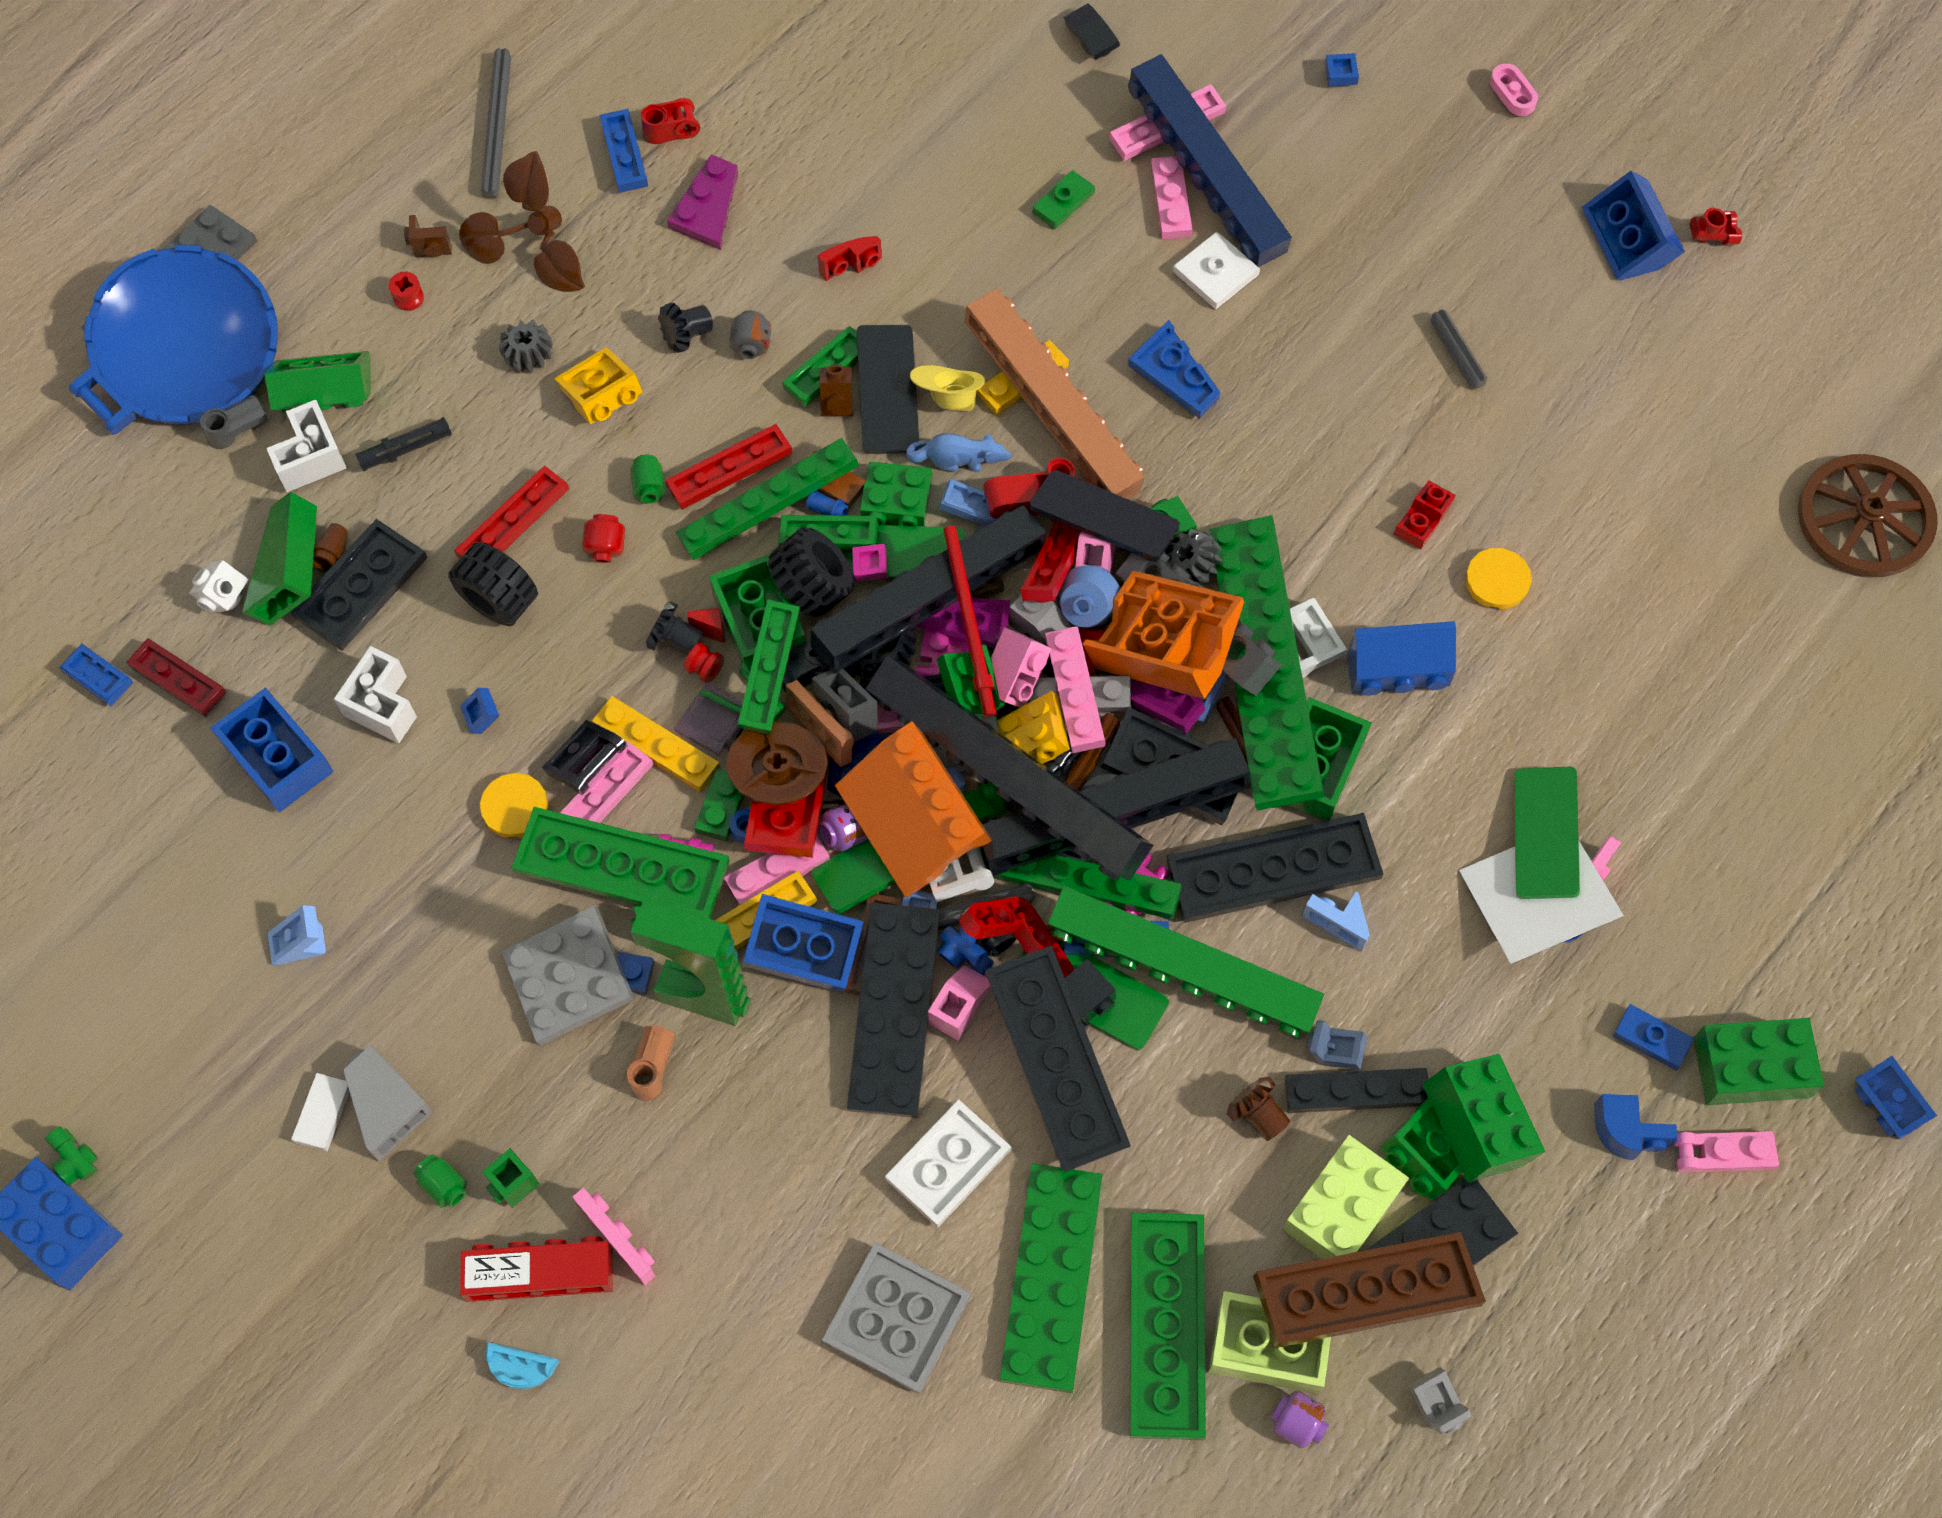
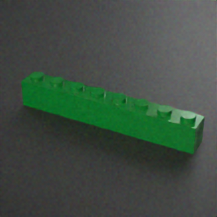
M1063 886L1047 925V930L1052 931L1051 936L1056 940L1070 944L1072 940L1085 945L1084 951L1097 957H1103L1105 953L1117 958L1116 964L1128 970L1135 971L1136 967L1149 972V978L1159 983L1168 984L1169 981L1182 986L1180 990L1196 998H1200L1201 994L1214 999L1213 1004L1231 1012L1234 1008L1247 1013V1019L1261 1025H1265L1268 1021L1280 1026L1278 1031L1291 1038L1298 1039L1299 1035L1305 1037L1310 1033L1325 995L1322 992L1066 886Z

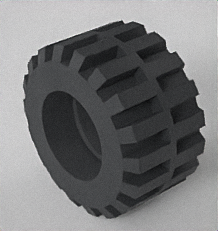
M802 527L798 529L769 555L768 566L771 569L770 573L776 586L792 605L799 606L800 610L807 615L810 614L813 617L823 616L851 594L855 587L853 572L843 553L829 538L813 528Z
M474 542L448 573V578L456 592L472 608L491 621L501 625L513 626L538 596V589L528 573L508 555L485 543Z

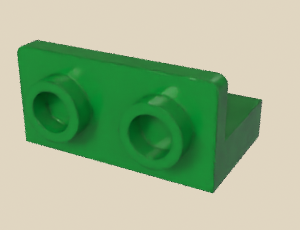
M984 644L982 649L987 672L992 675L994 689L992 690V695L997 711L1005 705V702L999 698L992 660ZM970 652L943 654L938 657L936 661L947 694L979 718H984L979 694L975 693L972 678L975 675Z

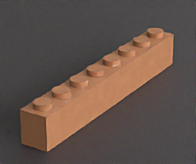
M997 288L968 304L964 319L966 325L1087 482L1126 499L1140 492L1145 478L1141 466L1136 461H1132L1126 454L1123 443L1119 438L1112 436L1106 427L1103 417L1098 413L1095 414L1088 405L1085 394L1073 386L1067 371L1062 366L1056 364L1051 357L1049 348L1044 343H1040L1034 336L1031 325L1026 320L1020 318L1010 298L1004 297Z

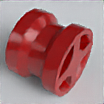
M405 271L391 277L388 288L393 296L395 305L399 309L412 311L421 306L424 301V294L415 274Z
M700 642L692 648L686 657L684 670L690 674H698L700 680L708 684L719 674L724 664V656L718 652H710L708 646Z

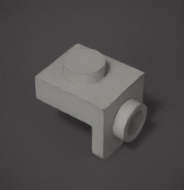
M1440 1367L1408 1385L1426 1424L1440 1434L1458 1430L1463 1425V1421L1472 1416L1469 1408L1460 1403L1446 1371Z

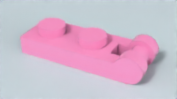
M1774 1131L1701 1134L1682 1132L1677 1133L1678 1139L1674 1142V1147L1678 1148L1680 1157L1676 1160L1678 1172L1682 1173L1776 1170L1779 1167ZM1693 1148H1700L1702 1158L1694 1157Z

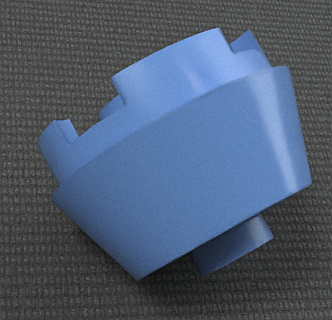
M1085 565L1076 567L1069 571L1057 595L1058 603L1062 613L1072 624L1084 628L1102 627L1112 621L1113 599L1119 592L1120 587L1114 577L1109 574V571L1100 566Z

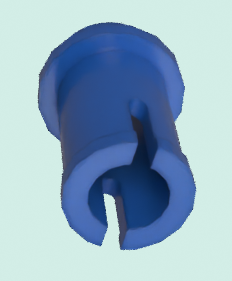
M818 491L810 493L806 502L808 510L821 515L847 516L849 512V506L845 505L844 500L838 499L836 501L818 493Z

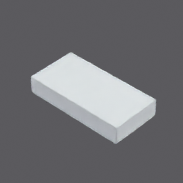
M316 1073L291 1139L294 1143L328 1152L350 1093L347 1081Z

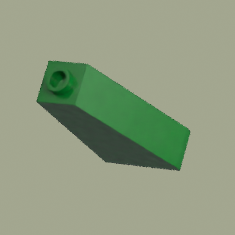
M289 492L270 508L243 606V613L269 626L311 597L317 505L293 492Z

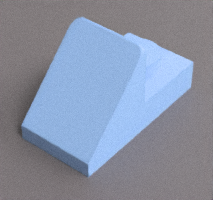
M1357 891L1344 911L1339 910L1337 904L1326 897L1319 898L1314 894L1307 902L1302 915L1303 918L1362 952L1370 934Z
M302 905L268 932L272 965L311 958L326 952L323 927L317 920L315 906Z

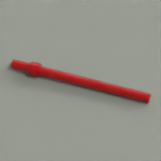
M947 526L943 531L975 675L972 678L974 691L979 694L983 717H992L997 714L992 690L994 689L992 675L987 672L956 526Z

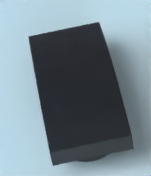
M1089 3L1063 17L1067 28L1080 39L1082 48L1094 60L1107 56L1111 51L1120 46L1110 27Z

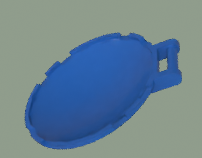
M175 245V248L158 251L151 249L138 254L117 267L93 297L94 303L89 316H86L84 341L86 342L88 361L91 367L70 384L69 390L75 397H81L105 422V428L112 435L122 431L139 416L172 424L200 422L201 416L207 410L213 408L223 410L250 397L264 381V373L273 364L278 344V323L272 301L259 279L245 265L225 253H217L195 245ZM97 383L122 408L116 414L91 390Z

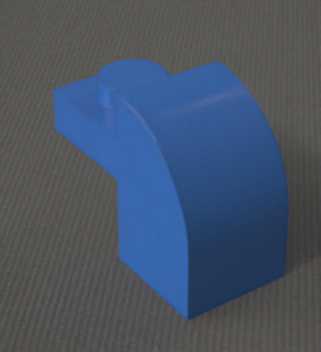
M1602 1094L1594 1103L1595 1125L1599 1139L1611 1153L1620 1158L1634 1160L1642 1152V1147L1647 1152H1662L1678 1139L1676 1124L1640 1123L1638 1095Z

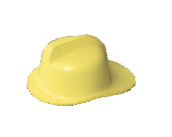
M920 366L914 368L910 373V379L914 384L930 390L932 399L938 406L951 411L973 410L976 390L985 384V378L979 373L960 371L942 366Z

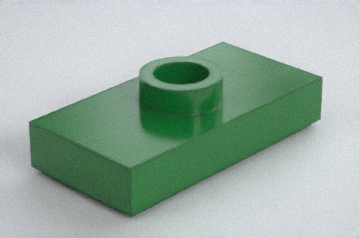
M1072 170L1033 206L1032 213L1056 229L1095 193V186Z

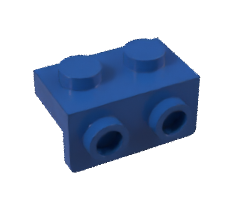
M1890 1056L1863 1075L1860 1074L1855 1078L1859 1086L1854 1088L1855 1092L1866 1106L1872 1103L1881 1114L1876 1120L1889 1137L1896 1134L1899 1139H1902L1937 1117V1114L1893 1056Z

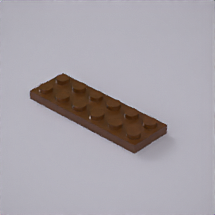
M1461 1232L1257 1271L1253 1276L1275 1348L1481 1307L1486 1302Z

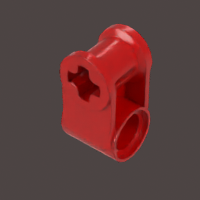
M679 98L674 101L650 104L644 107L641 111L644 139L651 144H661L696 136L700 132L701 127L693 114L695 109L693 101L687 98Z

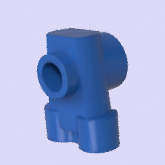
M948 926L942 932L940 939L943 943L936 952L951 966L957 969L965 960L983 976L986 975V970L993 967L994 961L988 957V952L976 944L977 939L970 937L962 927L956 931L951 926Z

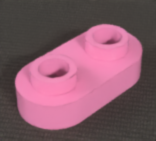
M1500 64L1495 67L1490 79V85L1507 109L1517 116L1531 114L1535 110L1538 101V94L1532 85L1514 65Z

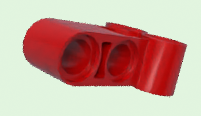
M1054 458L1049 462L1045 472L1000 476L988 480L983 485V490L990 516L994 519H999L1006 511H1014L1022 505L1033 516L1041 515L1030 509L1031 499L1052 471L1057 470L1074 477V465L1065 458Z

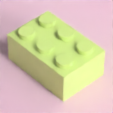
M1348 1135L1287 1219L1282 1230L1321 1259L1358 1252L1403 1189L1409 1177Z
M1223 1291L1219 1301L1208 1373L1319 1394L1325 1386L1331 1337L1275 1348L1260 1298Z

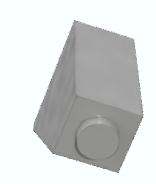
M371 1045L365 1050L356 1052L349 1059L348 1065L343 1069L366 1148L379 1162L433 1113L427 1103Z

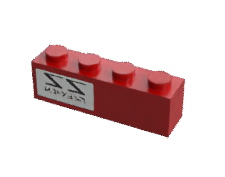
M602 1237L581 1238V1243L568 1244L564 1239H549L544 1242V1245L530 1246L529 1242L517 1241L508 1243V1248L494 1249V1246L491 1244H477L472 1246V1250L461 1251L460 1295L466 1302L613 1292V1248L608 1241H603Z

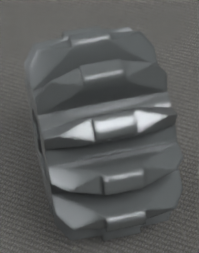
M521 319L518 326L508 324V332L501 333V343L499 344L500 354L503 356L508 367L514 366L519 373L524 368H527L532 373L536 365L544 368V360L551 359L553 345L552 339L544 325L537 326L533 319L528 324H524Z
M1190 529L1188 534L1179 533L1178 542H1170L1173 551L1167 554L1170 557L1169 560H1171L1169 565L1173 567L1176 563L1190 574L1187 581L1192 585L1195 582L1200 583V581L1209 583V574L1218 573L1215 565L1223 561L1217 555L1221 547L1210 534Z

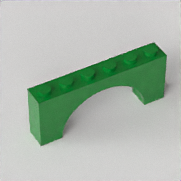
M644 898L630 931L634 943L671 959H666L654 988L657 1001L736 1026L739 1017H745L751 998L747 997V986L744 983L741 964L737 958L738 952L735 951L734 939L731 937L728 925Z

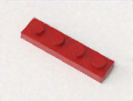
M774 424L666 479V486L680 509L683 510L792 454V446L778 425Z
M544 465L454 550L456 557L460 559L474 542L485 543L504 552L569 490L567 482Z
M1058 521L1055 522L1021 588L1023 601H1036L1038 603L1055 601L1077 557L1081 531Z

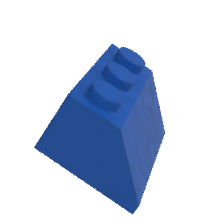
M1633 171L1626 173L1581 207L1618 280L1660 270L1685 252L1649 180Z
M1455 621L1355 629L1346 658L1352 694L1362 693L1363 695L1371 696L1381 691L1395 690L1397 693H1406L1417 688L1440 690L1450 686L1456 672Z

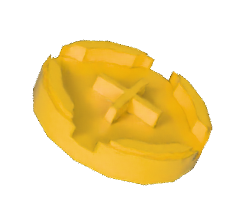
M1489 548L1479 552L1470 561L1465 581L1466 588L1471 597L1479 604L1487 608L1492 606L1495 608L1499 607L1498 610H1507L1517 606L1527 596L1532 579L1530 568L1518 554L1504 548Z
M521 773L506 774L493 780L484 790L480 801L481 816L489 830L504 838H522L533 807L546 810L548 808L547 794L539 781Z

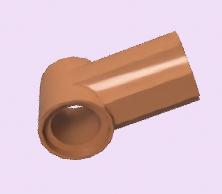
M657 1025L645 1026L634 1062L627 1069L626 1076L631 1090L636 1098L642 1101L655 1099L662 1091V1077L676 1037L674 1032L667 1030L665 1027ZM641 1076H653L648 1084H637Z

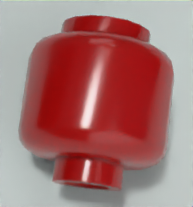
M595 514L593 519L585 522L582 550L592 555V561L611 563L612 558L623 554L626 529L623 524L618 522V517L607 514Z

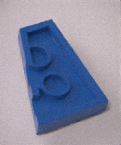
M1168 320L1128 359V366L1200 419L1219 400L1220 391L1202 365L1196 363L1189 353L1190 348L1184 340H1180L1174 331L1175 327Z

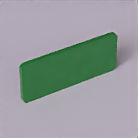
M878 525L876 545L885 544L887 579L894 580L901 572L911 571L918 567L927 557L936 556L947 550L943 531L945 527ZM956 527L959 540L966 539L965 530ZM840 550L853 572V550Z
M1574 767L1523 768L1515 772L1516 895L1520 899L1575 898L1580 894L1577 770Z
M868 838L863 843L838 854L811 871L812 877L832 910L837 914L843 913L896 883Z
M1056 940L1064 952V942ZM1023 951L1020 957L1027 955L1026 952ZM1066 955L1074 970L1088 959L1116 991L1113 1008L1102 1017L1096 1015L1087 1024L1134 1050H1142L1168 1007V998L1093 956Z

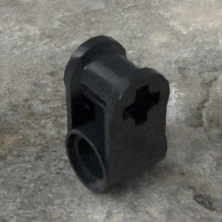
M811 640L791 649L789 652L781 686L785 693L786 684L797 680L805 688L812 683L813 677L829 671L827 666L825 669L823 668L824 662L817 657L818 655L811 648Z

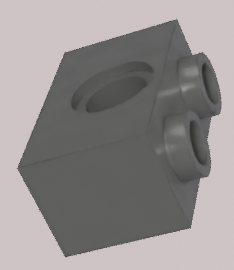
M844 669L835 674L829 670L812 678V693L816 700L825 709L830 710L834 719L843 728L850 731L854 742L877 732V701Z

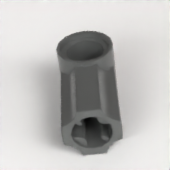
M252 395L223 410L219 408L207 410L201 416L200 424L208 443L216 449H224L234 442L235 436L267 421L268 418L256 396Z

